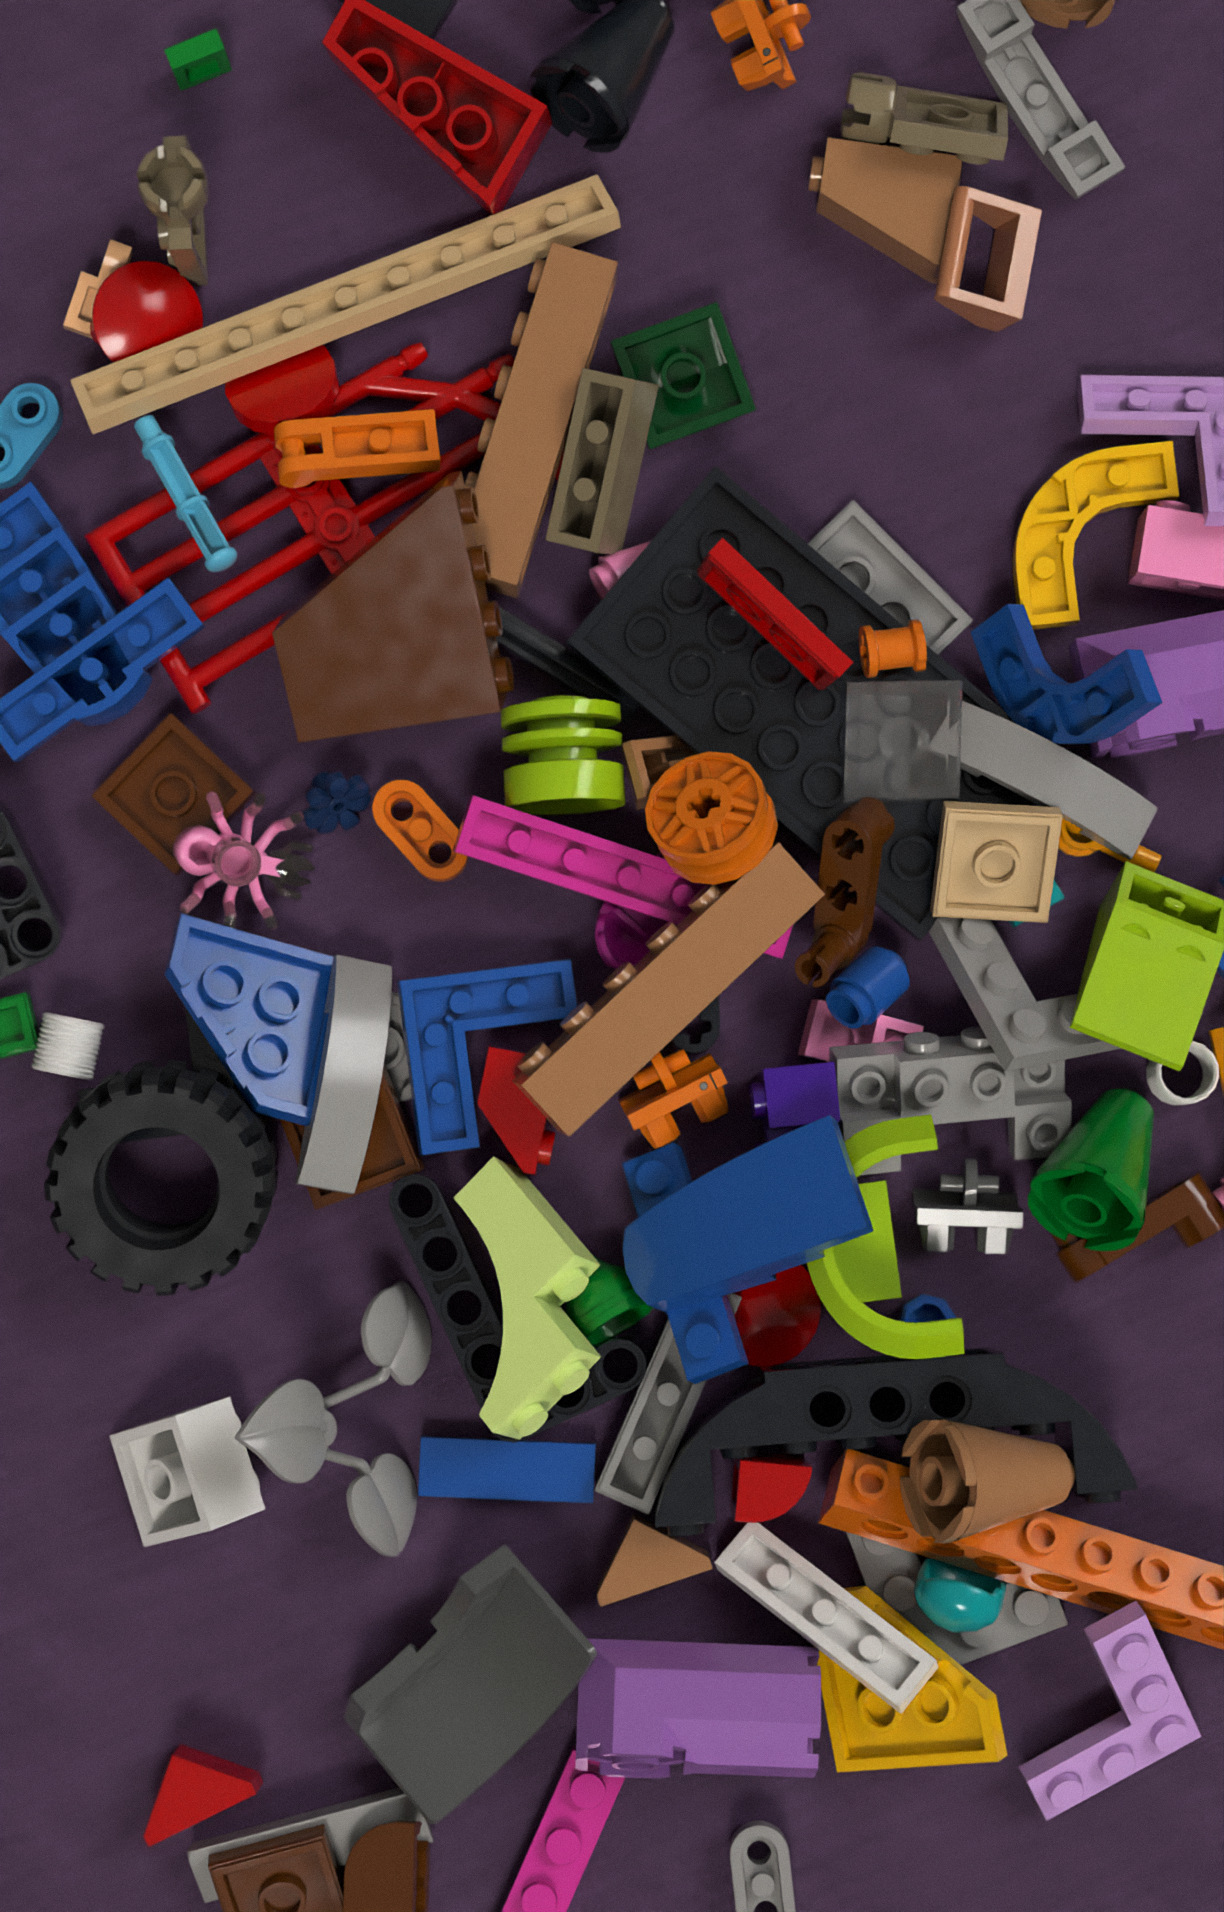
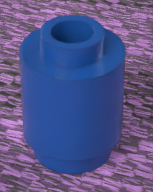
M877 946L867 948L832 981L830 992L826 996V1004L830 1013L839 1023L852 1029L875 1022L908 990L910 979L905 962L894 951Z

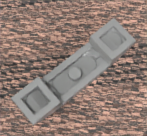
M967 0L957 6L956 13L964 32L1000 101L1007 103L1008 114L1046 168L1075 200L1124 171L1125 165L1097 121L1087 122L1033 37L1032 31L1035 24L1020 0Z
M956 698L953 700L927 749L932 754L977 778L983 775L1039 806L1060 807L1063 819L1081 828L1080 834L1128 860L1133 858L1158 810L1155 805L1136 791L1065 748L1007 719Z
M337 954L333 957L324 1013H329L311 1122L304 1128L295 1181L297 1185L351 1195L355 1193L369 1143L384 1066L391 1008L392 966Z

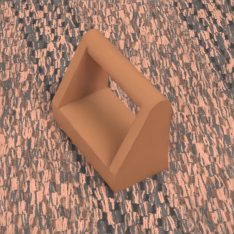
M967 186L955 187L934 300L974 325L995 332H999L1022 320L1042 210ZM973 215L995 229L983 296L959 289Z

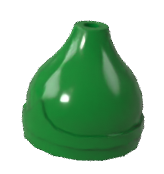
M596 1256L594 1258L599 1262L600 1266L589 1277L587 1287L576 1298L565 1302V1313L592 1346H596L623 1333L637 1324L653 1309L635 1293L626 1274L625 1267L603 1261Z

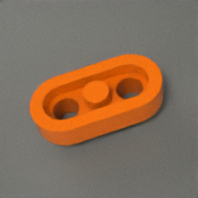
M394 780L379 789L373 800V817L383 833L417 871L425 878L436 882L449 881L460 875L465 869L469 857L452 852L459 829L419 785L408 780ZM402 801L410 803L413 806L412 816L405 821L396 820L392 815L394 806ZM437 844H446L451 848V856L445 863H435L430 859V851Z

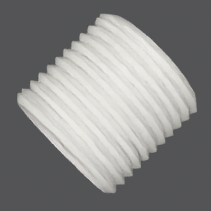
M49 1012L43 1013L44 1017H42L43 1022L40 1023L42 1027L39 1028L41 1032L38 1033L40 1037L37 1038L39 1042L36 1043L38 1047L35 1048L36 1052L34 1053L35 1057L31 1065L32 1068L85 1080L94 1079L93 1075L95 1074L93 1071L96 1070L94 1066L97 1065L95 1061L98 1060L100 1040L103 1039L101 1035L104 1034L102 1030L105 1029V1026L102 1023Z
M1192 1040L1189 1052L1201 1064L1203 1079L1200 1088L1188 1098L1174 1095L1165 1086L1162 1079V1064L1149 1060L1146 1068V1079L1151 1092L1159 1100L1170 1105H1187L1206 1099L1214 1091L1219 1079V1064L1213 1052L1204 1044Z

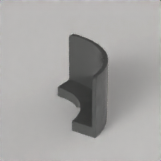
M505 1544L459 1577L451 1595L430 1621L437 1629V1632L420 1650L414 1644H409L387 1666L352 1693L343 1717L418 1811L431 1824L439 1823L452 1813L527 1744L577 1687L597 1656L595 1647Z

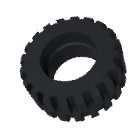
M152 1060L136 1063L126 1073L122 1074L117 1070L103 1078L96 1088L87 1091L57 1131L58 1136L49 1149L45 1165L50 1169V1175L44 1182L45 1200L54 1202L55 1206L49 1218L56 1233L66 1231L69 1235L70 1241L65 1249L76 1261H79L85 1255L92 1260L95 1265L90 1273L106 1282L110 1273L125 1279L122 1290L139 1294L143 1284L154 1285L156 1296L174 1295L178 1285L187 1284L188 1289L192 1292L208 1286L211 1277L216 1273L222 1277L227 1275L237 1267L240 1257L244 1253L249 1254L258 1241L264 1224H266L277 1189L278 1171L275 1170L274 1166L277 1151L274 1138L267 1137L264 1131L267 1121L263 1114L253 1112L244 1102L245 1098L235 1083L230 1088L225 1087L216 1081L219 1073L204 1066L200 1073L186 1070V1061L169 1060L165 1067H154ZM145 1128H166L190 1137L206 1151L217 1171L218 1187L211 1206L202 1216L180 1224H159L136 1215L118 1198L109 1178L108 1165L117 1144L129 1133Z

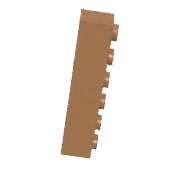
M554 242L551 244L546 261L537 258L533 266L528 292L535 294L530 313L520 311L511 339V345L519 347L513 367L504 364L498 377L494 398L500 399L502 402L496 420L486 418L481 431L477 451L485 453L480 472L478 474L470 471L464 485L465 488L473 487L479 508V522L473 524L477 546H486L489 555L491 579L484 581L487 590L517 599L567 442L582 368H590L617 282V261Z
M773 842V846L767 855L751 871L736 880L724 882L719 886L717 884H708L689 901L688 906L693 911L677 926L670 921L656 931L645 944L650 951L635 966L628 961L617 968L604 981L603 986L608 991L592 1006L586 1001L577 1006L561 1022L560 1026L565 1031L549 1047L544 1042H541L519 1061L517 1067L522 1072L512 1080L513 1083L560 1133L570 1137L825 894L779 842Z

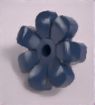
M328 772L319 773L312 779L311 786L313 789L305 796L310 807L302 812V819L309 829H316L321 834L333 832L338 822L345 831L352 829L360 822L354 811H364L369 806L371 795L368 793L369 785L360 775H355L346 780L341 772L332 774Z

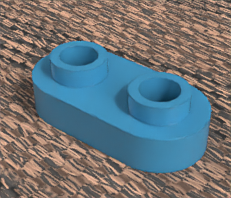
M37 383L19 385L11 390L0 404V448L5 449V456L0 462V489L10 488L19 483L61 428L63 422L62 407L54 394L43 385ZM29 403L39 404V412L35 417L30 419L22 417L21 413L25 405Z

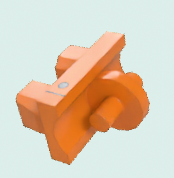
M726 0L710 12L718 33L727 44L750 32L755 47L730 59L737 81L746 91L765 86L771 82H774L783 90L797 82L780 38L785 39L789 51H795L804 46L799 30L805 27L811 20L806 4L796 3L789 5L787 0H769L774 12L769 14L764 0Z
M684 1049L665 1058L662 1057L659 1051L650 1060L652 1065L638 1071L633 1076L639 1089L618 1099L634 1131L640 1129L654 1149L672 1142L681 1134L670 1112L691 1103L700 1122L705 1123L711 1122L729 1111L722 1087L728 1082L720 1066H717L710 1053L690 1062Z

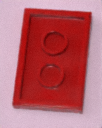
M724 538L708 552L697 569V575L818 690H824L852 665L853 661Z

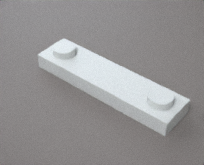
M758 1522L747 1523L714 1562L719 1572L900 1714L903 1713L938 1669V1663L935 1658Z

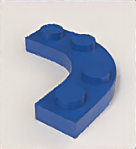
M1023 604L1005 605L970 632L989 684L1003 710L1017 725L1052 740L1053 743L1089 744L1102 741L1119 733L1163 703L1142 650L1126 649L1091 675L1075 683H1067L1052 672L1042 655Z

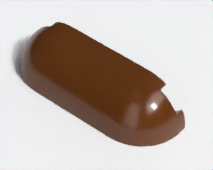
M396 1820L386 1822L374 1827L356 1842L345 1866L343 1912H428L430 1853L429 1842L417 1840V1835L420 1833L422 1825L420 1821Z

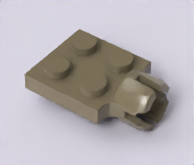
M863 72L852 74L847 86L846 101L854 106L843 110L840 127L843 139L885 145L888 138H890L891 143L900 144V148L903 151L911 154L930 155L934 150L956 153V157L959 160L977 165L988 164L990 159L1004 161L1008 142L1007 103L899 86L896 80L887 76Z
M186 135L163 137V145L157 146L147 153L140 163L136 173L139 180L137 189L144 205L152 215L157 217L159 244L161 250L167 249L169 267L177 268L180 275L185 277L191 286L208 285L204 206L208 202L209 196L206 170L199 157L192 152Z

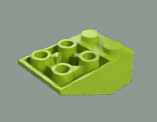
M1126 861L1100 904L1069 1028L1180 1072L1184 1066L1224 951V900Z

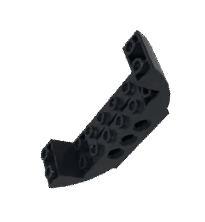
M990 1347L964 1349L965 1354L928 1359H906L890 1355L759 1366L758 1377L724 1396L700 1417L680 1442L659 1489L654 1505L655 1526L667 1527L669 1536L704 1533L703 1524L716 1523L710 1449H720L723 1459H737L758 1456L757 1446L778 1444L782 1454H801L816 1452L817 1441L836 1440L837 1444H841V1449H864L877 1446L876 1436L894 1435L895 1439L900 1440V1444L904 1445L913 1427L923 1420L945 1419L994 1431L995 1427L1011 1426V1430H1019V1435L1055 1433V1444L1064 1450L1074 1467L1075 1478L1070 1490L1075 1492L1077 1497H1085L1086 1503L1121 1501V1491L1138 1489L1137 1482L1121 1450L1101 1423L1072 1396L1044 1379L1005 1363L1003 1352ZM949 1382L953 1391L950 1403L942 1409L932 1410L929 1400L933 1388L939 1383ZM882 1387H892L895 1400L891 1409L880 1415L872 1414L869 1405L873 1393ZM821 1392H834L837 1398V1406L833 1414L824 1419L811 1417L809 1410L812 1399Z

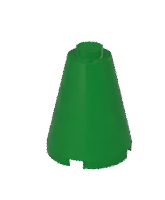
M1110 1089L1103 1092L1033 1175L1028 1194L1029 1209L1035 1219L1054 1236L1066 1241L1070 1233L1079 1238L1086 1239L1084 1248L1094 1251L1120 1250L1131 1245L1137 1238L1145 1222L1154 1111L1151 1105L1139 1093L1130 1089Z

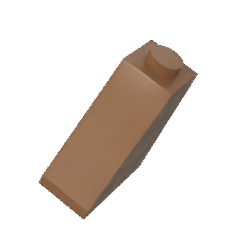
M828 137L824 157L813 156L808 191L819 192L816 212L928 282L937 284L954 189L959 186L962 161L956 155L933 152L930 155H916L905 152L900 147Z

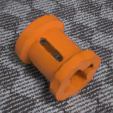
M919 619L909 620L907 626L900 628L873 630L870 625L860 627L859 653L865 677L874 678L877 676L878 671L912 667L915 672L926 670V639L922 623Z

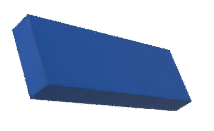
M422 1435L420 1441L418 1496L593 1504L596 1443L523 1440L513 1443L497 1438Z

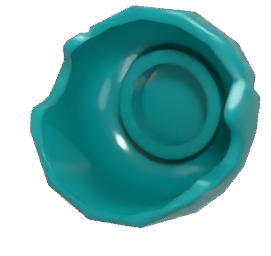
M928 1558L925 1559L918 1572L914 1594L919 1608L935 1625L951 1632H977L993 1624L999 1616L1003 1607L1006 1584L989 1576Z

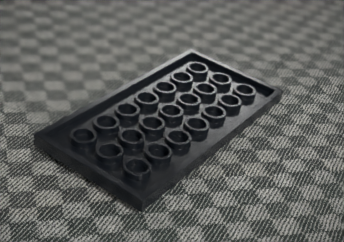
M715 465L567 640L566 645L696 755L708 751L732 753L750 763L764 783L766 792L775 805L778 824L819 859H821L823 837L826 828L850 805L858 803L863 797H873L882 801L887 812L894 818L895 829L890 839L882 848L875 906L916 941L922 940L936 919L940 918L932 916L930 906L943 801L1027 806L1034 804L983 775L977 778L932 754L927 749L955 698L989 711L1013 723L1015 722L1005 711L927 645L925 671L915 672L912 667L881 670L878 671L876 677L866 678L859 653L860 627L870 625L873 630H884L905 626ZM722 538L853 661L852 665L824 690H818L697 575V569L708 552Z

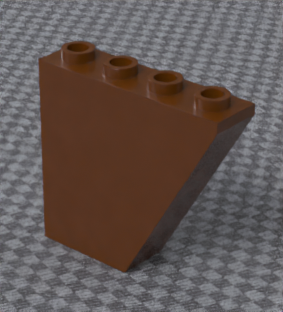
M462 471L452 472L444 477L287 612L272 632L298 743L502 711L508 692L514 690V677L509 657L500 658L496 637L502 636L503 632L501 613L497 601H488L484 581L491 579L490 560L486 546H477L473 524L479 522L478 502L473 487L465 488Z

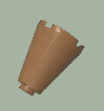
M945 1419L923 1420L912 1428L903 1446L902 1457L911 1456L910 1476H900V1490L906 1514L915 1531L922 1537L932 1536L936 1539L934 1543H952L1063 1503L1073 1486L1075 1473L1072 1462L1064 1450L1056 1444Z

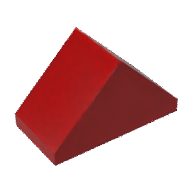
M180 1744L171 1756L143 1836L147 1846L150 1847L256 1795L263 1784L259 1771Z

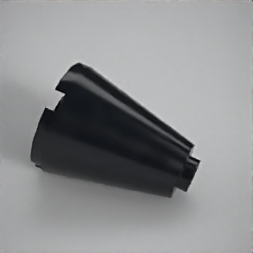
M625 0L537 64L530 78L535 77L536 80L530 89L531 95L547 105L553 122L552 126L558 132L568 138L574 130L582 137L588 139L583 148L592 152L610 153L619 149L631 130L674 34L675 27L670 9L662 0Z

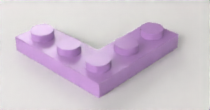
M1080 375L1077 393L1081 434L1195 436L1204 526H1224V377Z
M1137 1601L1084 1628L1086 1636L1120 1705L1121 1711L1018 1766L1046 1821L1202 1737L1149 1620Z

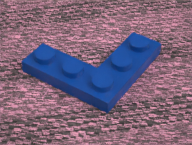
M571 959L397 982L419 1155L480 1147L465 1032L564 1019L577 1007Z

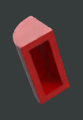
M757 1452L758 1456L734 1459L730 1504L734 1520L747 1523L764 1522L777 1518L789 1511L803 1496L811 1478L812 1466L805 1456Z

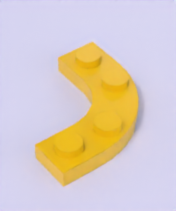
M1173 441L1118 446L1085 454L1061 467L1035 494L1018 526L1012 558L1016 604L1024 605L1033 630L1077 625L1080 621L1073 558L1075 541L1083 526L1098 514L1110 510L1151 505L1162 500L1176 501L1180 497Z

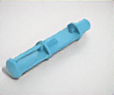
M153 415L140 418L135 422L134 428L143 443L142 454L146 460L151 461L177 507V517L186 523L206 559L205 567L211 572L226 570L236 561L237 551L229 546L208 509L209 501L206 496L200 495L174 448V439L171 435L163 433Z

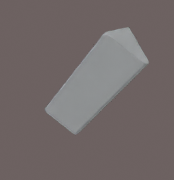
M731 1293L728 1294V1298L735 1315L742 1297ZM669 1318L646 1367L645 1376L636 1390L594 1490L646 1514H649L706 1382L705 1380L694 1384L687 1381Z
M399 1787L193 1842L187 1850V1855L204 1902L207 1903L218 1900L208 1869L210 1854L322 1824L325 1825L338 1867L346 1865L353 1846L365 1833L386 1822L396 1820L420 1821L422 1825L420 1833L417 1835V1840L431 1843L434 1839L430 1823Z

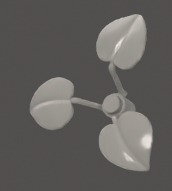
M397 1281L393 1286L376 1294L368 1304L361 1323L362 1344L369 1360L376 1366H380L374 1375L324 1398L319 1389L307 1380L293 1379L286 1381L261 1400L235 1435V1439L254 1452L276 1476L288 1483L297 1484L309 1481L320 1470L324 1460L354 1468L360 1476L355 1478L347 1489L346 1499L350 1518L360 1536L374 1550L387 1557L399 1556L411 1532L417 1508V1489L414 1477L405 1462L394 1454H380L373 1459L369 1466L362 1458L330 1450L328 1446L336 1438L337 1425L334 1416L327 1411V1408L384 1383L389 1375L398 1384L406 1386L414 1384L425 1371L432 1347L430 1323L421 1300L414 1290L403 1281Z

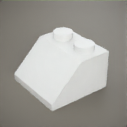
M230 1397L196 1406L109 1435L144 1547L212 1531L265 1510L260 1493V1482L252 1468L247 1449L235 1439V1435L242 1425L235 1413Z

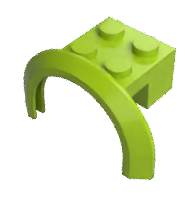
M931 1114L883 1121L855 1133L844 1142L856 1178L874 1164L890 1157L938 1150ZM886 1180L859 1183L858 1185L874 1231L823 1250L825 1257L807 1263L816 1295L819 1296L834 1320L848 1334L862 1344L883 1354L906 1359H928L965 1354L962 1318L927 1322H904L882 1316L863 1304L864 1302L902 1298Z

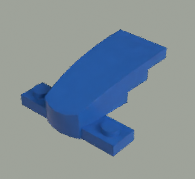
M29 482L0 503V634L34 672V675L0 699V743L12 760L18 763L76 720L89 727L108 724L128 714L144 698L153 681L148 668L205 628L169 577L118 613L87 560L32 482Z
M831 1115L766 1142L713 1169L694 1181L691 1179L682 1147L674 1142L622 1163L638 1215L636 1220L625 1227L623 1256L626 1274L635 1293L648 1306L667 1313L687 1381L694 1384L749 1364L728 1294L777 1280L776 1273L825 1257L823 1250L874 1231L838 1122Z

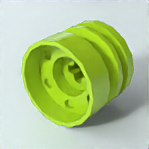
M564 695L542 697L531 702L510 705L502 709L501 728L508 731L521 732L502 738V751L518 756H526L529 760L528 763L519 764L504 770L505 806L531 815L582 814L612 810L624 806V766L617 762L597 759V753L614 749L622 744V733L615 730L601 729L620 723V704L607 700L588 699L583 696Z

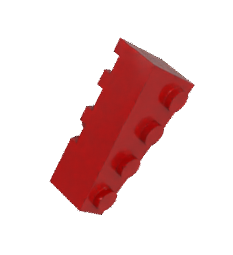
M345 0L322 41L331 60L490 216L503 211L553 123L547 105L365 0Z

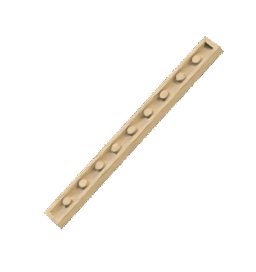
M598 174L83 374L70 381L90 430L94 435L535 262L537 258H545L548 256L552 242L573 247L621 228L619 212Z

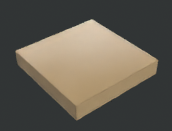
M943 801L930 906L932 916L1048 923L1063 818L1060 807Z

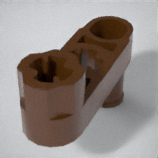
M863 797L858 803L850 805L826 828L823 837L818 887L825 895L815 904L813 921L815 934L812 939V945L796 959L794 964L797 977L806 985L810 983L816 974H819L813 980L812 987L823 986L837 968L846 967L866 946L868 934L872 930L882 848L890 839L895 829L894 818L887 812L883 802L876 798ZM842 880L852 885L849 888L850 892L856 891L857 894L853 898L843 893L846 887L839 888L838 884Z
M1197 1172L1147 1201L1144 1225L1135 1241L1128 1247L1115 1251H1094L1084 1248L1086 1239L1079 1238L1070 1233L1066 1241L1053 1234L1051 1236L1059 1247L1056 1255L1072 1281L1076 1283L1112 1263L1172 1226L1186 1249L1190 1248L1224 1227V1211L1200 1173Z

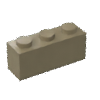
M582 368L546 541L601 554H614L623 549L659 385Z

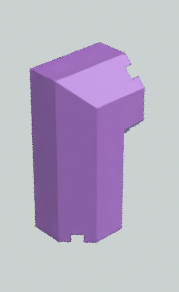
M1224 610L1076 638L1069 646L1076 682L1088 677L1126 649L1142 650L1163 702L1112 737L1099 742L1089 743L1092 759H1100L1108 752L1110 753V758H1120L1170 748L1177 745L1175 734L1189 732L1191 741L1224 734Z
M588 1639L595 1647L597 1656L578 1685L575 1769L587 1771L588 1760L600 1762V1775L660 1779L670 1777L671 1765L683 1763V1775L699 1773L815 1778L818 1770L819 1754H813V1739H820L821 1669L820 1666H816L819 1659V1649L816 1647Z

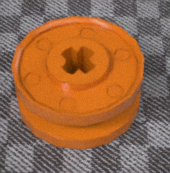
M708 751L682 759L667 769L651 788L645 807L647 830L657 844L661 854L674 873L693 883L716 885L740 878L757 867L773 846L778 829L775 805L767 794L761 778L750 763L732 753Z

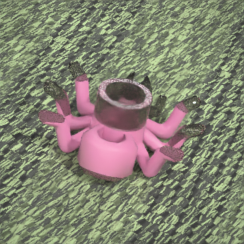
M211 791L207 793L206 799L211 808V817L221 834L218 835L214 830L203 825L186 827L176 836L173 843V855L177 863L186 872L197 876L208 874L194 883L191 895L180 905L179 909L183 914H188L202 900L204 891L219 880H222L228 884L222 899L225 911L224 926L235 929L237 917L235 896L239 886L248 884L255 906L263 916L267 927L274 930L278 927V922L263 896L258 875L265 874L274 884L275 890L279 895L300 900L301 894L299 892L284 888L283 884L286 883L294 887L311 884L310 879L300 876L297 872L302 870L314 871L315 868L305 857L300 854H290L293 849L311 852L313 845L298 841H288L282 849L272 851L268 855L264 851L279 832L295 827L304 820V815L297 811L287 818L273 821L257 842L252 845L253 821L256 814L263 808L266 800L265 793L258 792L255 794L252 804L244 809L241 835L233 833L228 825L217 793Z

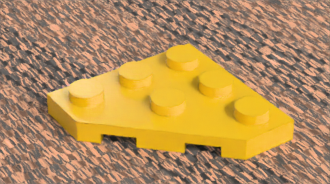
M867 1586L844 1588L935 1658L938 1663V1669L903 1713L900 1714L819 1650L817 1666H820L821 1690L837 1772L999 1762L1008 1756L996 1694Z

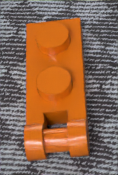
M434 409L288 420L277 424L274 428L275 446L278 450L282 451L283 458L277 465L279 482L285 487L300 488L309 485L313 481L440 471V452ZM311 445H322L321 454L305 455V449Z

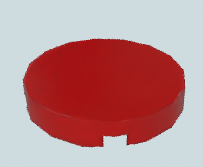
M324 345L225 383V395L238 422L254 432L274 435L275 426L283 421L322 418L332 408L339 392V379L335 361Z

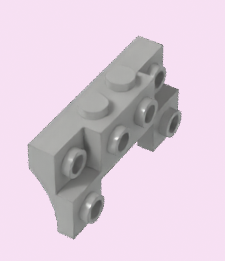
M981 1027L964 1029L961 1031V1035L939 1037L933 1033L915 1032L906 1035L902 1041L829 1047V1062L835 1063L841 1119L838 1125L844 1142L855 1133L871 1125L899 1118L931 1114L934 1125L1007 1118L1009 1153L1014 1160L1049 1157L1071 1131L1072 1101L1065 1093V1060L1004 1071ZM901 1155L882 1160L865 1170L861 1175L901 1171Z

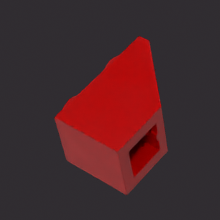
M489 1046L477 1104L522 1172L536 1175L538 1164L550 1165L556 1132L545 1130L547 1118L512 1081L522 1072L517 1067V1064L526 1054Z

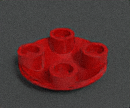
M153 261L128 263L112 272L98 289L93 303L90 334L94 342L100 346L104 354L114 363L203 328L201 304L191 284L175 269Z
M802 1265L776 1273L777 1280L734 1293L742 1297L734 1317L748 1359V1365L773 1366L784 1363L802 1352L816 1333L821 1313L820 1298L816 1295L810 1274Z

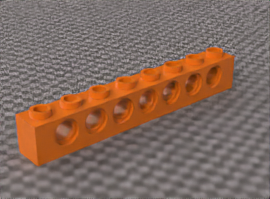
M846 1449L831 1468L818 1521L819 1524L1107 1614H1112L1126 1605L1137 1601L1146 1614L1152 1628L1224 1650V1566L1046 1510H1041L952 1543H934L936 1539L932 1536L922 1537L915 1531L905 1511L900 1490V1476H910L909 1467L852 1449Z

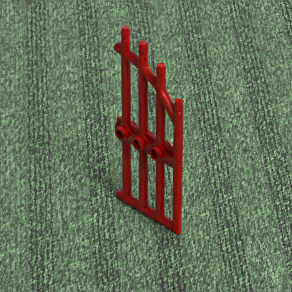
M421 342L411 344L400 350L397 356L391 355L340 385L332 408L322 418L333 417L369 395L421 402L408 411L434 409L435 420L456 408L483 421L486 418L496 420L501 404L481 394L492 388L493 384L498 381L502 366L505 364L513 367L515 360L511 354L500 356L489 362L488 367H481L455 383L401 377L404 371L415 369L429 357ZM481 432L441 455L440 471L410 473L358 505H355L340 479L313 481L309 485L300 488H289L281 485L277 465L283 459L282 451L276 448L274 435L265 433L254 435L189 473L201 494L260 459L277 487L216 522L226 541L230 542L287 507H290L306 533L302 538L189 604L203 623L318 554L332 575L375 538L368 526L369 524L432 488L449 473L458 472L483 458L485 453L477 451ZM311 445L305 449V455L322 453L319 445ZM564 451L555 477L557 481L559 479ZM166 488L84 535V538L127 607L145 595L144 591L204 557L195 539L191 537L132 572L115 543L177 508ZM287 612L192 668L179 648H176L160 660L192 714L206 709L212 703L203 687L275 645L272 632Z

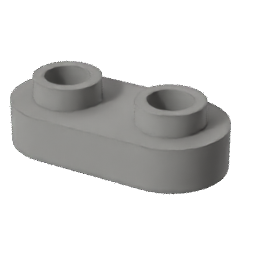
M755 1820L743 1824L735 1831L729 1845L735 1911L754 1912L758 1903L769 1901L776 1906L775 1912H796L789 1849L785 1836L779 1828L767 1821ZM755 1841H763L770 1849L765 1858L756 1860L748 1855V1847Z

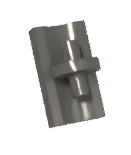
M963 1158L960 1174H940L939 1189L913 1188L912 1208L916 1224L919 1225L923 1250L934 1252L954 1250L955 1226L976 1227L975 1246L977 1251L987 1254L1008 1253L1013 1229H1022L1023 1209L1019 1208L1017 1192L998 1191V1176L978 1175L975 1158Z

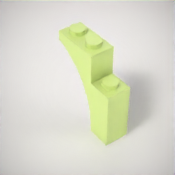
M492 1157L454 1196V1199L475 1225L488 1248L496 1270L503 1308L501 1354L492 1387L479 1416L493 1433L520 1440L522 1437L537 1431L546 1422L548 1411L563 1395L576 1391L585 1383L589 1377V1369L601 1358L600 1354L560 1307L564 1302L576 1298L584 1291L589 1283V1277L600 1264L520 1168Z

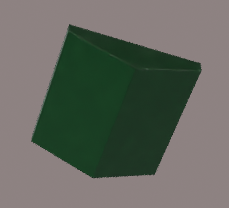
M717 302L610 341L620 376L659 385L646 441L649 450L756 411Z

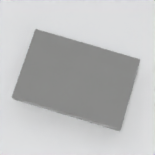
M854 500L808 543L809 546L903 626H907L909 620L919 619L925 634L926 645L938 655L973 621Z

